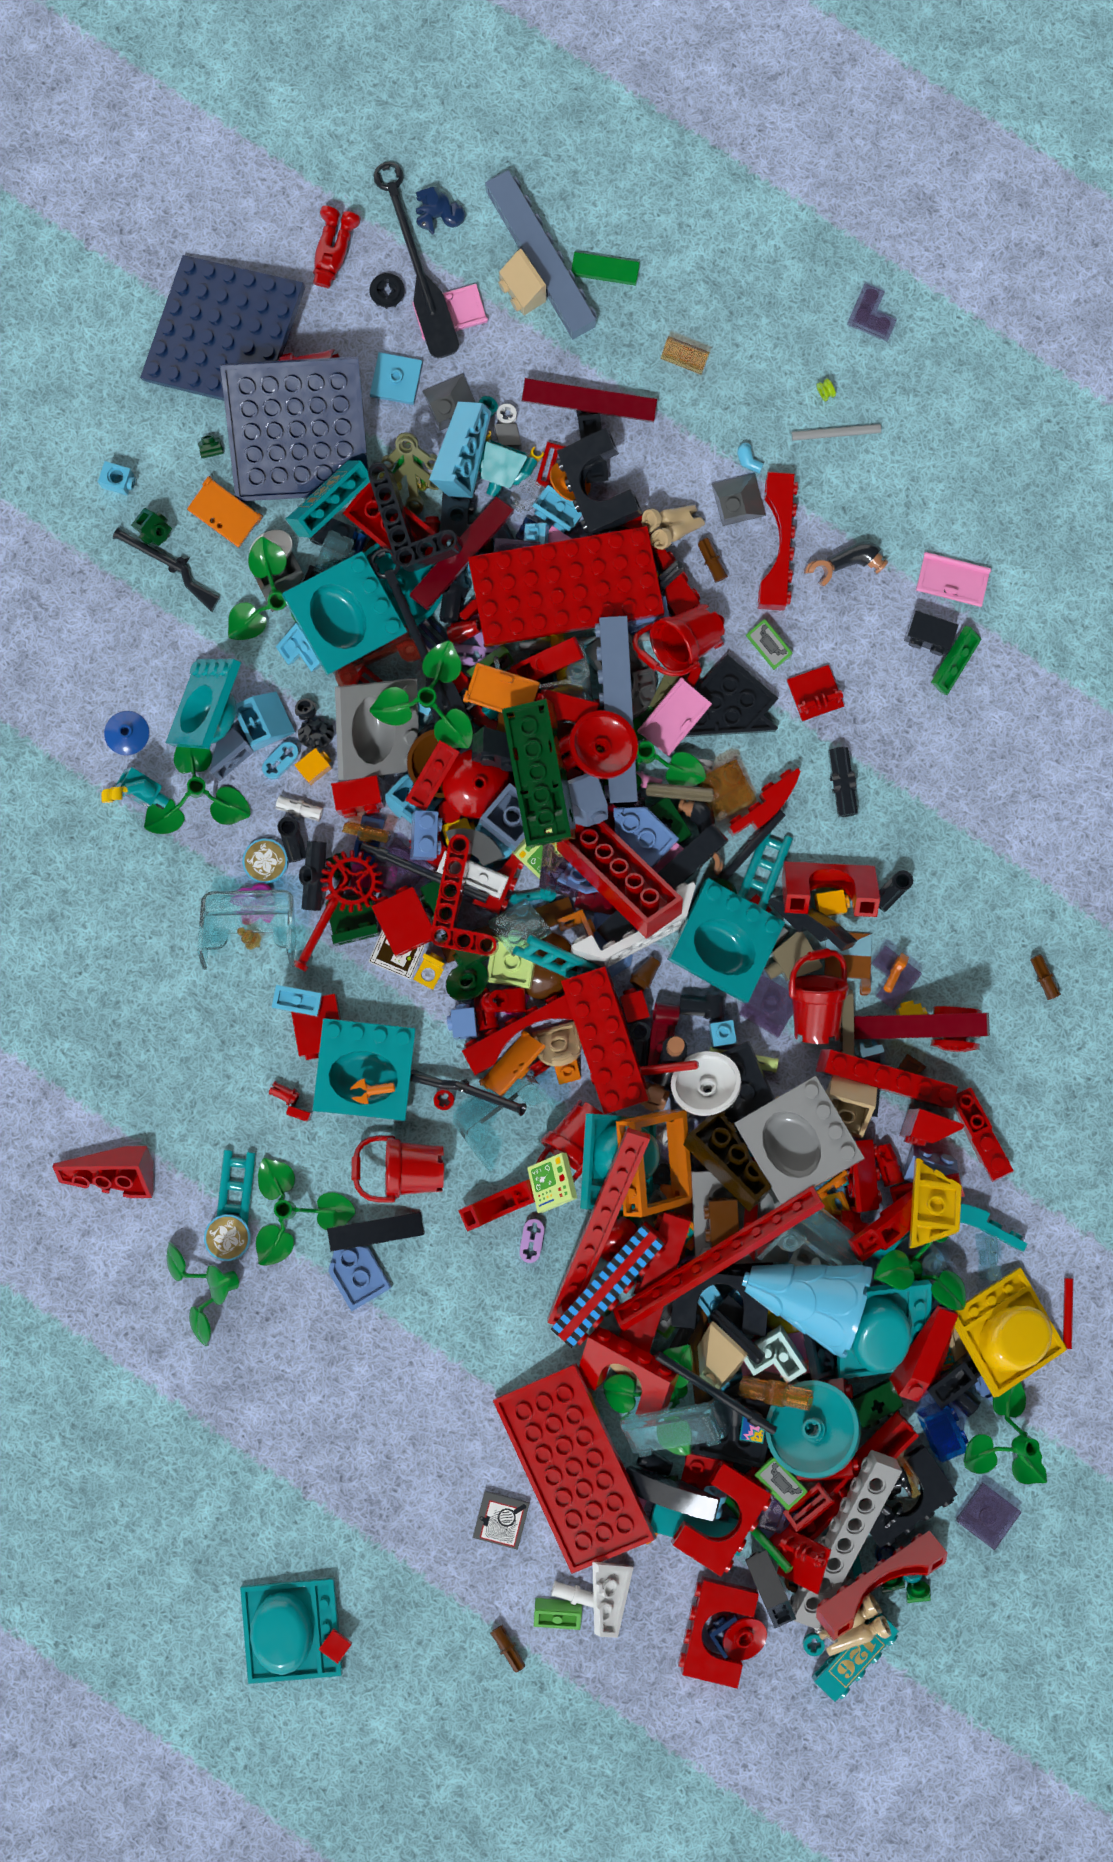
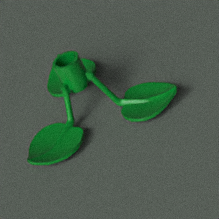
M260 537L253 544L248 557V565L255 577L263 578L268 575L272 590L267 596L268 604L257 610L253 604L248 602L236 604L231 609L228 617V637L230 639L247 640L257 637L264 631L267 624L266 618L259 613L270 608L278 611L287 605L282 597L283 592L276 590L272 574L277 575L284 570L287 561L286 555L277 544L265 537Z
M446 641L434 647L424 658L423 673L425 676L435 679L429 687L419 690L417 698L409 702V696L406 691L399 687H390L378 696L369 708V711L376 719L385 724L400 726L412 718L410 706L420 703L425 708L433 707L442 718L434 726V735L437 741L441 740L453 748L467 749L471 745L473 736L472 725L468 716L458 709L450 710L445 716L436 705L437 695L433 690L438 680L444 683L452 682L457 679L461 672V661L451 641Z
M649 706L643 714L633 720V730L637 741L644 739L638 745L637 755L639 758L636 759V772L641 762L648 764L656 759L669 768L666 772V780L671 785L694 787L705 781V770L693 755L686 752L675 753L671 758V764H669L656 754L653 744L637 732L654 711V708ZM636 774L637 792L642 785V779L638 774ZM604 779V780H603V788H602V790H603L604 796H605L604 785H609V780H608V779Z
M176 747L174 752V765L176 769L182 774L190 772L192 774V778L187 782V792L176 806L172 799H169L163 810L154 804L149 806L146 811L144 828L155 834H169L177 831L185 820L184 814L178 809L182 807L190 796L199 798L206 795L210 800L214 801L210 806V814L216 822L222 825H232L250 817L251 812L246 799L234 788H219L216 798L208 790H205V782L202 778L196 776V772H204L210 766L212 761L210 749Z
M263 1158L258 1171V1186L261 1194L268 1200H275L281 1195V1198L274 1205V1214L279 1218L278 1221L280 1222L281 1229L276 1225H268L263 1227L257 1234L256 1251L258 1264L262 1266L274 1265L283 1261L291 1254L294 1248V1238L291 1234L284 1232L286 1229L284 1220L292 1219L296 1212L318 1213L317 1222L319 1226L327 1230L330 1227L346 1225L356 1213L354 1205L343 1195L330 1192L318 1198V1209L296 1207L293 1202L285 1200L284 1193L292 1190L295 1184V1174L292 1168L285 1163Z
M949 1236L936 1241L939 1243H943L947 1240ZM933 1242L925 1244L910 1261L907 1255L899 1250L888 1252L880 1260L874 1274V1279L899 1290L909 1288L915 1279L918 1281L934 1280L936 1282L932 1284L931 1292L939 1303L958 1311L965 1308V1286L962 1279L956 1273L943 1271L940 1273L939 1278L936 1275H922L923 1267L917 1259Z
M168 1242L167 1266L171 1276L176 1281H181L183 1277L207 1279L212 1298L198 1308L196 1306L191 1307L189 1322L196 1338L203 1345L209 1346L211 1328L203 1310L212 1302H215L217 1305L223 1304L228 1292L239 1287L238 1276L234 1271L222 1273L214 1265L208 1266L206 1274H189L185 1271L186 1264L182 1254L172 1242Z
M690 1345L669 1348L663 1352L692 1372L693 1358ZM617 1374L610 1377L603 1386V1393L609 1405L618 1413L632 1411L636 1405L635 1397H641L642 1392H635L636 1383L634 1379L625 1374ZM680 1375L670 1400L673 1403L665 1414L666 1419L657 1423V1436L660 1443L670 1452L678 1455L691 1454L690 1446L692 1441L691 1425L683 1415H671L674 1408L680 1404L679 1399L684 1398L688 1393L687 1384L689 1381Z
M1019 1382L999 1397H993L992 1403L994 1412L998 1415H1005V1420L1020 1435L1012 1440V1447H994L991 1437L985 1434L975 1435L967 1444L964 1466L972 1473H988L997 1465L998 1459L995 1452H1013L1018 1455L1012 1462V1473L1018 1482L1022 1484L1047 1483L1046 1468L1042 1464V1455L1039 1451L1040 1445L1038 1441L1027 1437L1028 1433L1019 1428L1010 1419V1417H1019L1026 1407L1025 1391L1021 1382Z

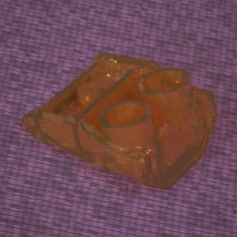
M737 759L706 774L705 781L698 784V787L714 790L713 801L707 803L711 806L717 822L757 802L756 796L743 775Z

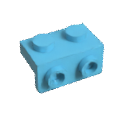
M547 485L538 501L532 505L536 510L534 513L536 516L544 521L547 518L554 522L553 526L563 533L568 531L571 534L582 517L581 512H577L573 501L561 497L549 485Z

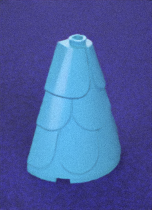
M863 1265L752 1266L750 1273L745 1272L742 1286H745L747 1294L777 1317L781 1316L796 1329L803 1334H807L832 1354L846 1358L848 1354L846 1350H850L863 1314L867 1299V1287L871 1283L873 1268Z

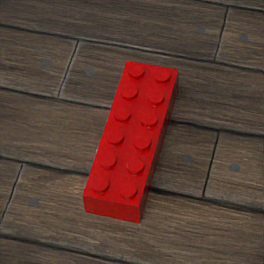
M604 821L588 827L576 824V839L557 842V851L646 939L682 914L683 898Z
M604 966L562 980L561 983L604 1115L651 1100L608 967Z

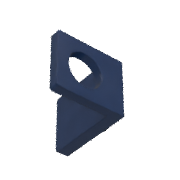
M731 1613L727 1617L724 1615L719 1616L712 1622L713 1626L708 1629L709 1636L724 1658L728 1656L716 1635L738 1621L735 1613Z

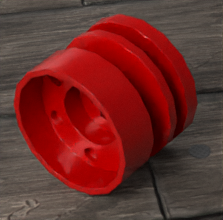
M934 1006L933 1014L982 1013V1010ZM942 1037L941 1040H931L930 1046L951 1052L980 1050L979 1043L970 1042V1039H979L980 1037Z

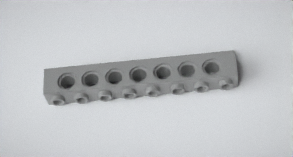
M871 1450L868 1456L863 1459L861 1470L857 1477L853 1478L847 1496L842 1499L836 1517L832 1518L826 1536L822 1537L819 1543L832 1550L819 1594L817 1595L798 1585L795 1595L789 1599L796 1616V1620L793 1621L818 1629L821 1625L816 1618L818 1604L825 1598L831 1599L840 1589L902 1472L895 1458Z

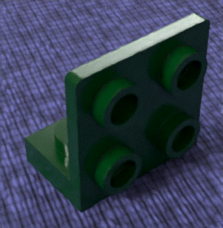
M357 895L343 897L346 900L359 899ZM368 898L367 900L369 901L370 905L373 906L372 900ZM339 902L329 920L333 934L331 938L335 946L380 936L375 913L371 906L367 908L364 903H361L362 911H358L357 906L353 905V912H349V905H345V909L341 911V903Z

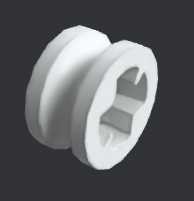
M511 404L501 405L497 410L498 422L500 424L515 423L517 412L514 406ZM505 410H509L512 418L508 417V420H505L501 413H506Z

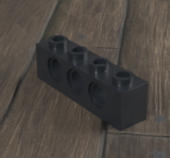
M443 492L440 532L452 530L461 537L472 524L469 523V514H474V501H470V498L466 497L457 500ZM454 514H461L463 516V519L458 522L453 521L451 518Z

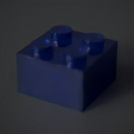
M935 1402L915 1411L933 1454L942 1463L965 1453L966 1444L969 1441L965 1432L960 1430L956 1424L959 1418L954 1408H951L948 1404L945 1408L940 1409Z

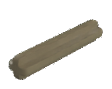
M649 782L646 787V795L712 802L714 790L711 788Z

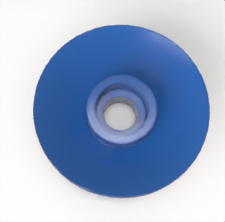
M122 711L116 713L108 720L105 726V741L109 748L117 754H136L148 742L149 726L146 720L136 712ZM124 728L129 729V733L127 735H122V730Z

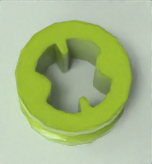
M828 378L824 379V383L819 382L816 384L817 391L824 402L828 401L829 397L834 398L836 396L834 386Z

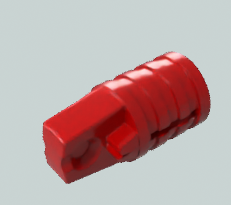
M485 988L478 997L474 998V1009L479 1031L499 1027L496 1012H486L480 1004L482 995L490 992L489 988Z
M887 1143L877 1146V1163L884 1187L904 1182L899 1161L891 1144Z

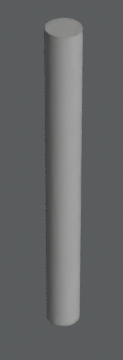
M881 424L791 432L792 441L876 434L881 433Z

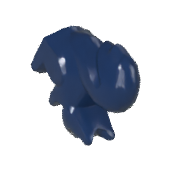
M430 187L416 192L417 201L423 204V206L416 208V214L420 215L416 223L422 229L428 230L433 235L435 230L433 220L440 217L444 224L451 228L458 227L464 222L466 214L462 205H459L457 202L451 203L448 196L439 191L437 187Z

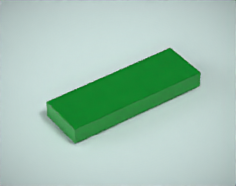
M574 252L571 271L576 277L636 286L640 262Z
M969 626L963 628L931 681L937 690L944 695L949 694L982 640Z

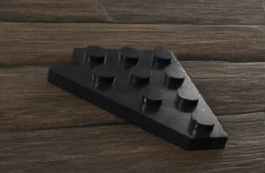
M727 654L696 689L712 705L685 737L776 732L778 727L764 715L779 698Z
M749 1041L721 1053L736 1064L741 1076L739 1095L734 1103L724 1110L726 1118L733 1124L775 1100ZM711 1089L705 1090L706 1093L712 1091Z
M765 1370L756 1375L751 1373L724 1391V1393L729 1396H742V1399L747 1401V1408L752 1411H758L767 1420L770 1407L777 1398L781 1374ZM716 1398L686 1417L691 1425V1429L698 1430L694 1454L758 1468L764 1465L768 1446L766 1431L763 1444L745 1440H730V1425L725 1407Z

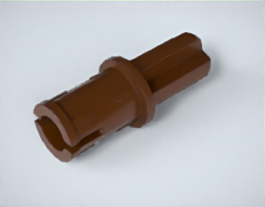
M709 538L700 540L698 547L706 561L704 565L708 566L714 582L717 583L726 579L728 575L720 562L721 556L717 555Z
M1040 954L1032 957L1030 961L1038 976L1036 981L1040 982L1047 1000L1061 995L1053 978L1054 973H1050L1043 956Z
M502 1624L492 1630L490 1634L500 1649V1655L504 1654L513 1671L517 1673L525 1667V1663L515 1648L516 1642L513 1643Z

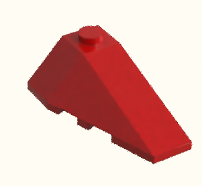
M123 1146L57 1162L52 1166L59 1183L85 1189L90 1184L102 1188V1192L108 1194L110 1189L124 1191L123 1197L126 1198L153 1197V1160L147 1146Z
M937 1306L910 1346L903 1362L896 1367L889 1378L899 1396L919 1402L928 1394L927 1389L940 1377L957 1322V1312Z

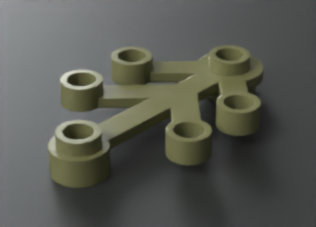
M404 432L397 436L395 441L396 448L390 455L383 456L381 463L392 470L395 462L404 455V463L393 475L396 484L405 475L407 476L409 497L405 507L414 515H418L423 510L424 500L418 494L416 475L425 481L430 489L438 490L439 488L429 480L431 474L414 461L413 455L422 460L429 470H433L435 465L431 464L429 460L436 462L438 456L427 454L418 446V439L413 434ZM388 461L391 465H386L384 462Z

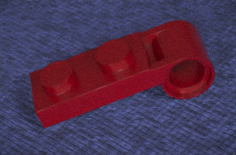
M655 1003L646 1066L657 1065L664 1041L674 1036L675 1026H677L679 1020V1005Z

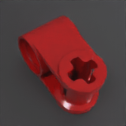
M510 988L487 992L480 999L481 1007L484 1011L490 1013L526 1012L525 988Z

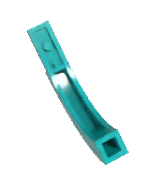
M961 1204L960 1223L973 1226L1019 1251H1025L1028 1243L1022 1241V1235L1012 1230L1010 1233L1001 1230L1003 1225L990 1219L988 1223L987 1220L991 1213L974 1206ZM910 1231L886 1251L880 1249L871 1256L881 1260L888 1252L895 1250L899 1243L910 1235Z

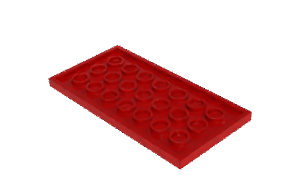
M647 526L468 557L485 647L595 628V624L600 623L599 618L627 616V622L664 616L665 614Z
M577 1363L493 1400L571 1574L592 1566V1562L605 1561L656 1539L653 1528Z

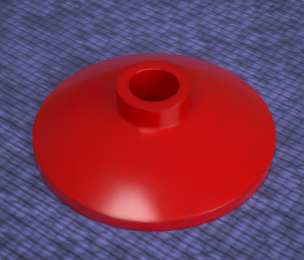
M752 1617L743 1618L733 1623L723 1638V1649L727 1656L737 1661L754 1657L765 1645L767 1639L766 1627L760 1620Z

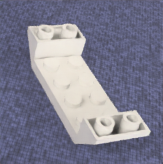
M685 882L674 889L683 898L682 914L646 939L639 931L632 930L623 936V940L617 943L611 941L604 945L601 951L592 935L587 938L584 935L573 941L574 945L571 946V953L601 967H609L676 932L683 927L696 886L695 883L692 882L687 885Z

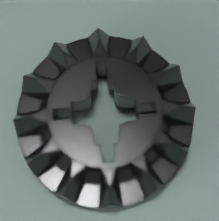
M383 273L372 280L369 293L371 300L377 306L388 309V307H396L400 301H403L405 287L398 276L391 273ZM387 283L390 290L393 291L389 293L388 298H386L384 292H381V290H385Z
M319 717L316 721H312L309 718L308 722H302L301 728L298 729L299 741L308 748L318 749L325 747L334 738L333 725H330L328 720L321 721ZM318 729L320 730V733H319V734H318V733L312 734V731H311V730L317 731Z

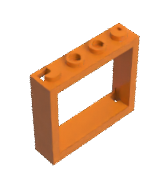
M668 1109L616 1121L618 1148L626 1131L625 1125L641 1131L642 1127L666 1122L672 1198L647 1205L644 1157H642L623 1202L624 1216L645 1217L692 1203L690 1151L683 1145L688 1136L687 1111Z

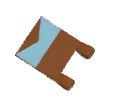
M850 933L858 941L852 948L840 951L827 939L825 948L836 950L843 955L847 966V978L860 979V995L867 996L870 994L872 934ZM835 956L825 958V976L841 978V964Z

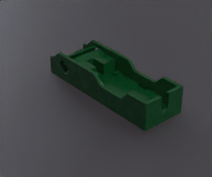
M543 699L502 709L526 847L534 848L535 846H544L550 843L562 842L563 840L576 839V824L567 774L561 758L554 703L548 699ZM549 741H551L552 752H551V749H550ZM552 829V832L546 833V830Z

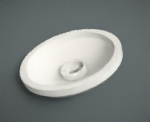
M704 1051L692 1054L685 1061L696 1060L699 1062V1068L673 1073L671 1090L675 1101L682 1109L695 1115L708 1116L724 1111L734 1103L741 1089V1076L736 1064L730 1058L718 1052ZM706 1089H711V1090H712L711 1092H708V1093L705 1092Z

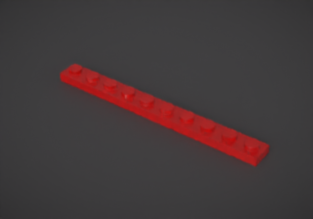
M627 1127L547 1317V1323L554 1325L587 1288L648 1146L650 1134Z
M812 1185L615 1307L613 1312L619 1327L625 1331L824 1208L825 1205L816 1189Z

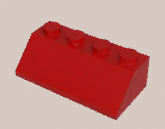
M368 483L349 504L343 514L381 547L392 549L371 483ZM387 493L384 501L390 499L391 494ZM404 506L415 542L436 534L435 531ZM398 513L392 515L391 522L398 518ZM401 534L398 537V543L405 539V534ZM433 547L426 549L425 556L432 553ZM408 555L405 558L404 564L411 561L412 555Z

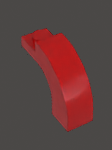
M530 1179L458 1210L467 1232L534 1203L535 1199Z

